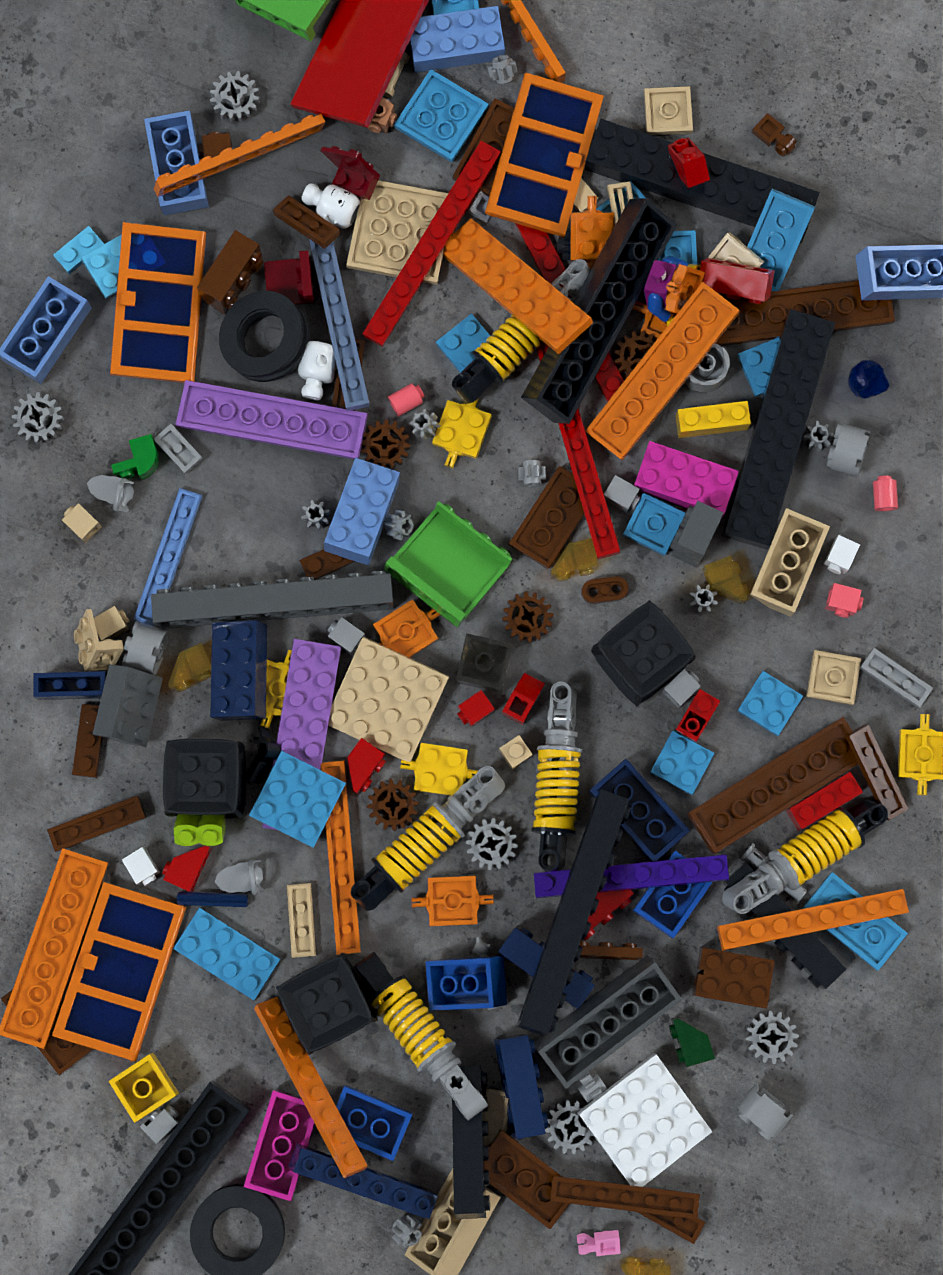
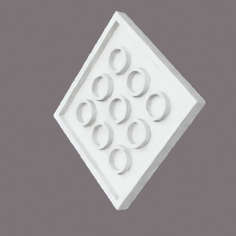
M655 1053L577 1112L629 1185L643 1187L712 1133L709 1126Z

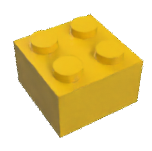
M154 1053L147 1055L108 1081L134 1123L180 1094Z

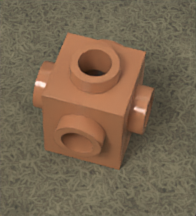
M381 99L368 126L370 131L387 134L389 127L393 128L397 114H395L394 105L389 100Z

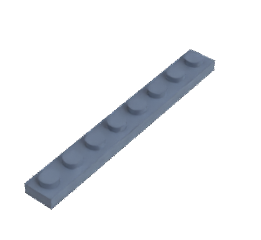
M309 239L346 410L351 411L369 407L368 395L334 243L332 242L326 249H323Z

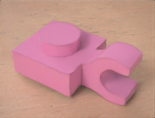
M618 1230L594 1233V1238L585 1233L577 1235V1243H585L584 1245H578L579 1254L581 1255L590 1252H596V1256L621 1254Z

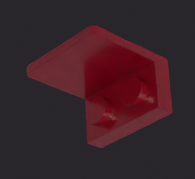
M336 146L331 148L322 147L320 151L338 167L332 184L357 195L358 198L370 200L380 178V174L373 169L374 166L362 158V154L356 150L344 151Z
M308 250L299 251L300 258L264 262L266 291L280 293L295 305L314 303L311 262Z

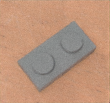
M172 424L154 438V441L185 475L203 460Z

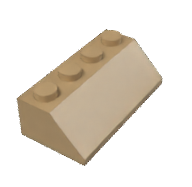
M786 508L750 595L768 608L791 617L796 611L830 526Z
M452 1168L438 1193L430 1219L425 1218L422 1226L419 1228L422 1232L421 1239L417 1244L409 1246L405 1256L430 1275H458L501 1197L486 1187V1195H490L491 1205L490 1211H486V1218L456 1219L454 1215Z

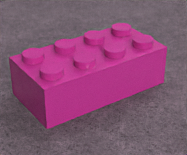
M649 441L634 486L640 489L639 493H645L651 497L686 509L690 505L695 506L698 500L723 512L722 519L739 471Z
M278 1089L273 1090L244 1187L288 1201L293 1199L300 1174L294 1173L288 1165L297 1143L309 1147L315 1123L300 1096Z

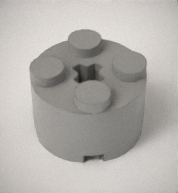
M715 343L685 381L688 388L698 392H709L718 388L723 383L730 366L727 351ZM705 363V366H709V368L704 369V367H701V364Z
M838 424L833 443L836 447L831 446L827 467H830L831 470L858 477L871 431L846 424Z
M136 621L132 630L133 636H128L125 642L124 650H127L128 653L123 658L122 666L156 675L164 658L162 657L163 650L167 648L169 631Z
M756 1083L737 1106L739 1109L738 1116L750 1125L753 1122L758 1126V1132L767 1140H770L772 1137L776 1138L794 1114L790 1110L786 1113V1110L783 1109L785 1105L763 1088L759 1091V1085Z

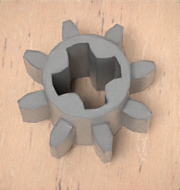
M507 55L494 57L491 62L492 66L487 67L489 76L499 84L512 81L513 73L518 72L516 62L512 61V58L509 59Z
M426 409L423 410V413H414L415 417L410 422V425L415 428L412 433L416 437L421 435L424 440L430 436L435 437L437 428H440V424L436 422L438 417L435 413L429 414Z
M816 421L814 428L807 426L806 431L810 434L805 435L803 440H808V449L815 447L820 452L822 445L825 447L830 446L831 443L827 438H831L833 433L828 432V424L822 426ZM816 432H818L819 436H823L820 441L818 437H814Z
M538 460L524 461L523 467H518V480H523L524 486L527 487L540 486L541 480H546V466L541 467Z
M311 500V505L308 508L302 507L306 515H303L301 519L302 521H309L307 524L308 529L313 525L317 526V529L320 530L321 524L329 523L325 516L329 515L330 511L327 509L323 510V502L317 505ZM319 511L320 518L315 517L313 520L311 513Z
M395 510L394 514H388L384 522L387 535L393 536V539L402 540L403 535L409 536L413 530V521L410 519L411 515L405 514V511Z
M697 585V593L690 592L689 594L691 598H694L689 606L698 608L697 614L704 609L707 613H710V605L717 606L718 604L717 601L713 600L717 592L712 593L709 590L710 585H707L705 589H701ZM702 594L706 595L707 601L705 604H701V599L698 598Z
M588 1073L579 1079L582 1085L578 1087V1090L587 1103L607 1090L598 1074L591 1077Z
M407 1215V1217L402 1216L393 1224L392 1231L395 1234L392 1239L398 1245L402 1244L405 1248L413 1246L421 1239L422 1232L419 1228L422 1224L410 1215Z

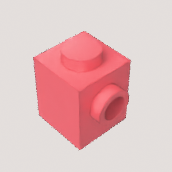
M833 583L830 586L825 609L834 611L835 615L839 617L849 618V616H853L856 611H860L864 599L860 597L862 590Z

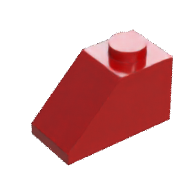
M203 846L174 857L172 862L167 861L162 872L165 875L163 880L193 892L212 848Z

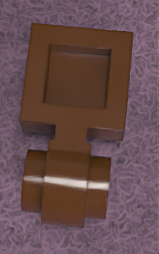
M768 113L752 129V133L768 147L773 142H776L774 149L782 157L789 155L795 149V144L797 143L792 135L781 134L785 127Z

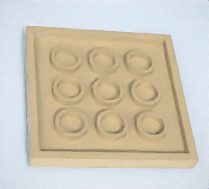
M378 180L370 200L360 198L346 264L347 268L397 277L448 193ZM444 248L424 279V283L438 284Z
M362 637L331 706L328 725L360 740L363 738L374 747L399 759L411 762L450 676L366 637Z

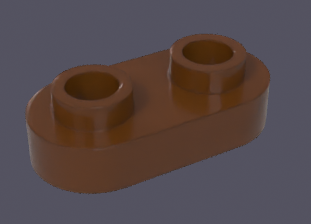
M618 576L592 579L584 583L581 595L584 601L589 604L615 602L626 597L629 586L625 579ZM619 586L621 591L614 593L612 587ZM590 589H595L597 591V595L590 596L588 591Z

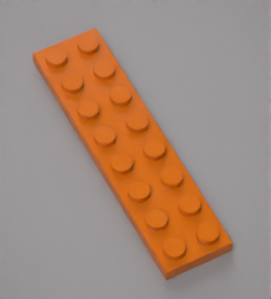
M472 218L459 228L446 243L443 257L557 354H560L593 323L589 315Z
M702 282L585 431L623 461L737 317L740 310Z
M62 848L0 1024L1 1036L45 1049L109 863Z

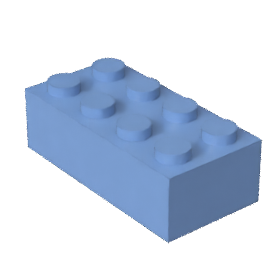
M498 6L421 17L410 39L414 72L492 62L494 57L505 55Z
M190 110L144 119L155 181L162 174L170 173L171 175L178 172L184 165L190 164L193 166L199 163V150ZM204 179L158 197L163 215L209 207Z
M943 245L867 246L855 255L861 300L943 298Z
M48 276L0 347L1 360L39 384H42L92 309L88 300Z
M355 458L325 538L324 551L368 566L370 565L385 519L399 485L400 472Z

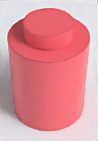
M412 383L387 396L398 417L423 404L422 398L425 397L420 386H414Z
M891 476L877 477V480L873 482L874 510H897V481L892 479Z

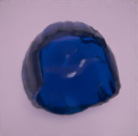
M873 360L860 361L851 369L848 376L850 390L856 397L863 399L877 396L887 391L890 386L884 373V368Z

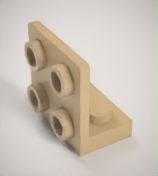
M86 609L83 617L80 618L77 630L74 631V641L78 644L80 650L78 654L79 663L83 664L84 672H108L109 664L116 665L124 649L122 640L114 641L112 639L99 641L92 609Z

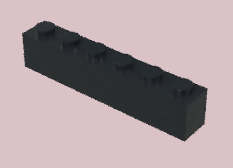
M746 862L743 863L729 876V880L723 882L726 886L724 891L755 871ZM774 894L767 901L760 903L745 914L749 917L753 915L755 918L792 910ZM813 933L778 939L774 942L781 952L787 951L793 957L790 961L798 970L804 969L810 975L807 979L817 989L819 987L827 989L847 970Z
M481 1065L459 1066L473 1087L479 1091L488 1104V1098L484 1097L483 1087L488 1086L487 1072L483 1073ZM453 1080L452 1088L457 1087L458 1089H461L462 1081L457 1082L456 1080ZM452 1099L454 1215L456 1219L486 1218V1211H490L491 1207L490 1195H486V1186L490 1185L489 1170H485V1161H489V1146L485 1145L484 1136H489L488 1121H484V1112H488V1106L468 1121Z

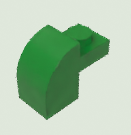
M152 434L129 440L133 458L111 465L116 477L129 479L135 476L134 473L138 472L141 480H145L155 472L159 463V454Z

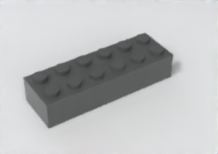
M647 955L581 1005L579 1009H576L556 1025L554 1032H549L548 1035L541 1036L534 1041V1046L566 1089L680 1002L682 998L655 961Z

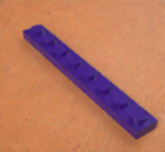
M727 855L614 865L609 867L608 870L605 869L603 875L607 876V880L600 893L729 880ZM570 870L534 873L535 897L562 896Z

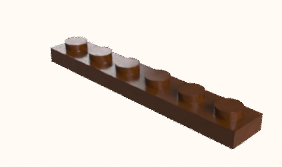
M561 1176L552 1177L550 1201L690 1219L698 1218L700 1198L698 1193Z

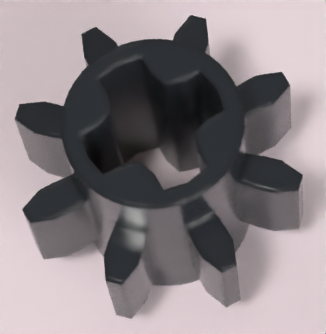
M566 231L565 236H559L557 253L563 254L562 260L573 261L571 260V231Z

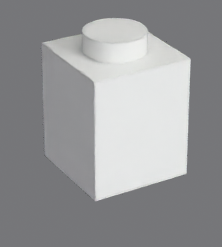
M838 535L830 548L824 565L828 566L827 569L833 573L841 574L842 572L845 574L849 570L860 544Z
M144 847L122 859L137 885L143 883L144 886L151 884L157 879L155 875L160 873L147 849Z

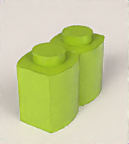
M178 814L174 825L175 844L192 846L200 843L206 846H215L223 843L226 831L225 814Z

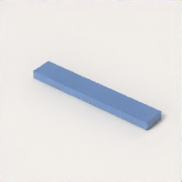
M179 488L136 610L134 621L155 626L152 618L151 594H157V590L171 588L200 506L202 495Z

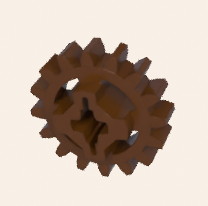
M634 331L631 334V338L626 335L623 336L624 343H617L619 350H615L614 356L618 357V359L614 363L615 365H621L618 370L619 373L626 372L625 379L641 361V358L634 359L635 355H645L655 343L652 341L653 334L647 338L644 331L641 332L640 336H637ZM627 349L630 356L625 361L624 352Z
M385 419L383 425L377 420L376 427L374 428L368 425L369 433L364 432L363 438L366 440H363L361 446L365 447L361 450V455H368L365 461H373V464L381 465L385 468L390 466L392 470L395 469L394 464L396 462L402 465L401 458H408V453L405 450L411 448L410 444L405 443L410 440L409 435H403L405 428L397 429L398 424L396 421L389 425L388 419ZM381 432L378 437L372 438L376 433ZM390 432L396 434L400 441H398V439H394L390 435ZM384 441H388L387 449H382ZM370 449L372 451H377V453L380 455V459L375 457L370 451ZM394 452H398L396 456L389 459V456H391Z
M525 591L523 598L516 594L515 602L508 600L510 608L503 609V612L508 614V616L502 618V622H508V625L505 626V631L512 630L510 637L514 638L518 635L520 643L524 638H527L530 644L533 637L540 641V634L542 633L547 636L548 631L546 627H552L553 624L548 619L553 618L554 614L547 612L551 605L543 604L545 597H542L540 600L536 599L537 593L535 592L532 597H529L528 592ZM526 603H533L537 605V607L533 608L527 606ZM517 607L519 615L512 620V613ZM524 611L528 615L533 614L532 625L528 620H522L524 618ZM543 615V624L538 628L537 619ZM518 628H526L530 633L522 632Z
M392 779L389 780V785H385L381 781L380 785L382 788L373 787V791L376 793L375 796L368 795V799L373 801L372 804L367 805L368 809H373L369 816L370 818L377 817L375 825H379L381 822L384 823V830H387L389 825L392 826L393 831H396L397 825L405 829L404 822L412 823L411 814H418L413 809V806L419 805V802L412 800L417 794L416 792H408L411 788L410 785H407L405 788L402 787V780H399L397 785L394 784ZM396 790L403 792L408 799H400L397 796ZM387 791V797L383 801L377 802L380 795ZM392 794L395 802L400 803L395 808L394 816L390 807H386V804L391 802ZM403 809H408L406 815L398 820V814ZM378 811H385L389 814V821L382 818Z

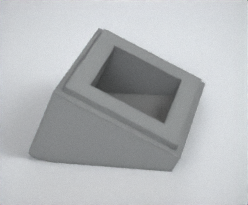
M481 190L478 191L466 213L487 223L491 217L485 214L489 196Z

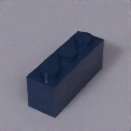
M107 672L33 673V697L38 700L101 699Z

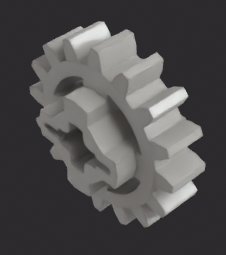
M239 71L236 72L235 76L228 72L227 78H224L222 75L219 76L220 83L213 82L216 90H210V95L213 97L210 99L212 106H215L214 111L216 114L221 112V119L229 116L230 122H233L234 117H238V120L242 122V116L251 117L250 110L257 111L255 104L260 103L258 97L260 94L259 89L255 88L256 83L254 80L249 81L248 74L242 78ZM233 90L237 95V103H235V100L233 99Z
M39 392L36 393L35 398L27 394V401L20 399L19 401L22 405L20 407L14 406L17 414L12 415V419L17 421V423L13 427L19 430L18 434L20 437L26 435L25 439L29 443L33 438L36 444H40L41 439L48 443V436L51 435L56 438L57 435L54 431L56 429L62 430L58 423L63 422L64 418L58 414H61L63 410L61 407H56L58 402L55 399L50 401L51 397L48 394L44 398H42ZM38 404L46 405L49 408H41L38 406ZM35 411H37V413L40 414V421H39V422H40L41 426L35 421V420H36V412H35ZM27 428H29V429H32V428L37 429L38 432H37V433H36V432H31V431L27 430Z
M492 818L491 824H487L486 820L483 819V826L480 827L474 824L475 833L468 832L472 840L466 841L467 845H471V849L467 850V854H474L471 861L479 860V868L487 864L488 870L491 871L492 865H496L499 870L501 869V862L509 864L508 856L515 857L511 849L518 847L517 844L512 843L516 835L509 834L512 827L510 826L505 829L503 827V820L498 825L495 824V818ZM491 828L500 830L504 836L499 837L493 834ZM483 831L484 839L482 843L475 845L477 836ZM488 838H492L493 841L502 840V842L495 846L494 851L486 847L480 848L488 843ZM508 844L506 853L500 857L499 850L501 846ZM485 852L491 855L492 860H486L478 853Z
M769 1010L766 1017L762 1013H758V1021L753 1018L751 1019L754 1026L746 1027V1030L751 1032V1035L746 1036L745 1040L752 1043L747 1047L748 1050L755 1049L756 1051L753 1056L757 1058L762 1055V1062L764 1063L767 1062L768 1058H770L772 1064H776V1058L784 1062L785 1054L793 1055L790 1048L798 1046L793 1042V1039L798 1038L799 1035L792 1032L796 1025L788 1024L790 1021L788 1016L781 1019L782 1012H777L773 1016V1012ZM776 1021L784 1026L786 1032H781L777 1028ZM765 1023L763 1031L757 1033L758 1028ZM770 1031L773 1034L782 1036L774 1039L773 1044H771V1041L761 1038L770 1035ZM783 1041H787L785 1047L779 1051L778 1047ZM757 1043L766 1045L768 1053L762 1051Z
M566 1100L564 1107L557 1103L558 1110L555 1112L550 1109L549 1112L552 1118H547L550 1127L545 1128V1132H551V1135L547 1138L548 1142L555 1140L553 1148L557 1149L559 1146H562V1153L564 1154L567 1152V1149H571L572 1154H575L578 1147L585 1151L583 1144L591 1145L592 1142L589 1137L594 1135L588 1127L581 1125L578 1121L579 1115L577 1112L582 1109L579 1108V1101H575L574 1106H571L569 1100ZM570 1111L567 1117L563 1119L557 1118L561 1113ZM573 1118L577 1129L572 1130L568 1136L564 1125L569 1124ZM554 1127L561 1129L563 1133L562 1141L556 1136ZM576 1136H584L580 1141L572 1143L573 1138Z

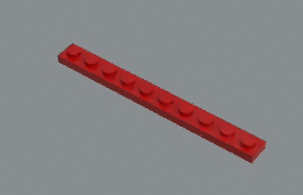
M480 141L364 330V337L381 347L385 345L500 157L501 151Z
M535 209L526 213L538 217ZM514 223L541 276L552 284L566 269L547 232ZM609 352L595 376V380L607 402L624 382Z
M540 341V346L536 348L540 362L549 347L543 341ZM577 409L570 424L558 423L596 556L599 560L620 554V548L580 412Z

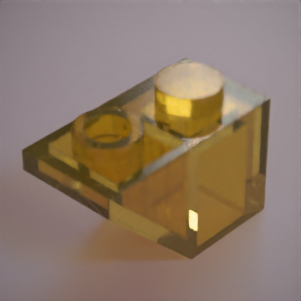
M592 539L569 543L551 570V579L557 578V581H565L571 579V575L580 573V576L593 574L594 570L598 568V562Z
M731 556L703 567L702 571L708 585H710L709 589L711 592H717L718 595L740 605L747 602V596L750 595L745 582L741 583L738 575L741 574L740 567L736 560H732Z
M202 643L179 653L168 683L172 691L182 692L190 688V683L196 680L202 682L211 678V660Z
M626 1257V1261L620 1260V1267L626 1275H670L671 1272L669 1263H665V1259L650 1258V1262H640L639 1257Z

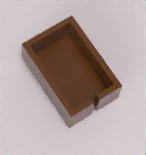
M237 230L233 232L197 286L203 302L226 315L233 304L238 301L237 297L240 292L246 291L250 285L252 274L254 272L257 273L263 265V257L258 243Z
M700 948L697 969L704 971L703 975H695L692 995L767 1009L775 960Z

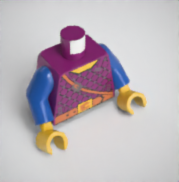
M667 256L661 261L654 260L644 288L647 309L663 322L667 321V326L675 317L671 316L670 311L665 310V301L669 293L666 286L670 287L667 283L673 282V274L678 269L679 264L694 269H700L701 265L688 264L686 261L674 256Z

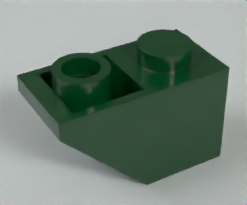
M678 1018L671 1019L672 1025H669L672 1039H677L679 1048L676 1049L679 1063L684 1062L686 1067H690L715 1059L707 1034Z

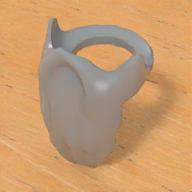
M108 475L94 476L87 482L90 493L97 499L113 504V510L117 512L129 511L127 503L133 498L134 488L131 484H134V482L125 478Z
M250 860L245 863L228 866L217 874L215 883L221 890L228 893L251 891L252 895L262 894L265 892V889L260 887V883L263 880V872L258 866L261 860Z

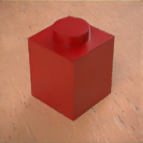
M480 690L458 705L460 712L457 715L464 725L468 723L472 728L494 713L495 709L483 691Z

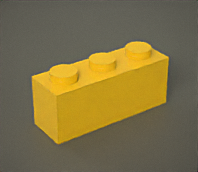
M748 401L678 409L675 415L678 438L748 430L751 424Z

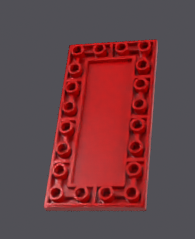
M340 0L290 105L295 109L318 115L322 114L325 117L368 128L429 0Z

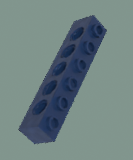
M299 1143L296 1144L288 1165L294 1173L426 1219H430L438 1197L432 1190L367 1167L361 1172L343 1178L332 1155Z

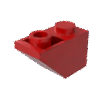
M689 137L680 138L674 143L667 145L680 179L688 188L710 180L705 155Z
M524 673L507 701L502 715L523 726L545 683Z
M699 689L684 713L676 731L697 742L720 700Z
M363 738L358 741L348 756L353 791L358 795L361 791L364 793L373 782L370 780L375 771L379 773L386 763L383 760L385 754Z

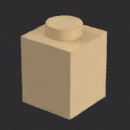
M79 503L76 506L69 507L64 513L65 517L62 519L85 543L102 528L99 522Z
M115 606L94 617L96 631L101 641L114 639L130 630L126 624L130 622L123 609L119 611Z
M520 735L499 748L500 753L512 770L530 759L533 755Z

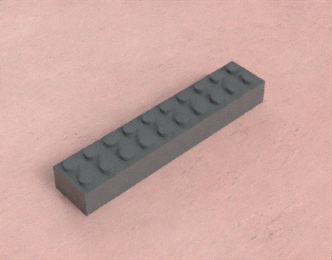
M385 571L371 572V576H362V573L348 574L347 578H338V575L324 576V580H314V577L300 578V582H290V579L276 580V584H267L266 581L252 582V586H243V583L228 584V588H219V585L204 586L205 590H195V587L181 588V592H171V589L157 590V594H151L153 623L156 627L162 629L212 625V623L263 621L393 610L391 574H386Z

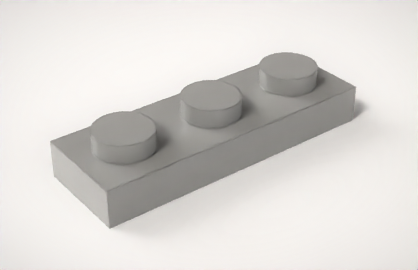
M875 648L870 651L860 666L861 670L917 708L922 706L933 687Z

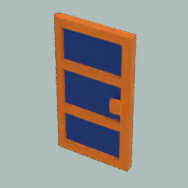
M524 73L485 214L557 236H565L604 95L530 73Z
M123 222L110 369L111 376L185 383V380L195 382L201 296L197 286L203 279L206 232Z
M103 882L52 1036L136 1062L186 907Z

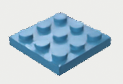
M430 69L398 117L394 128L452 163L489 108V104Z
M281 751L249 816L314 848L346 783Z

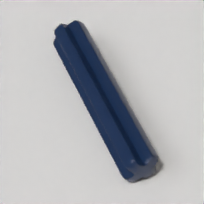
M178 892L177 904L247 907L248 895Z

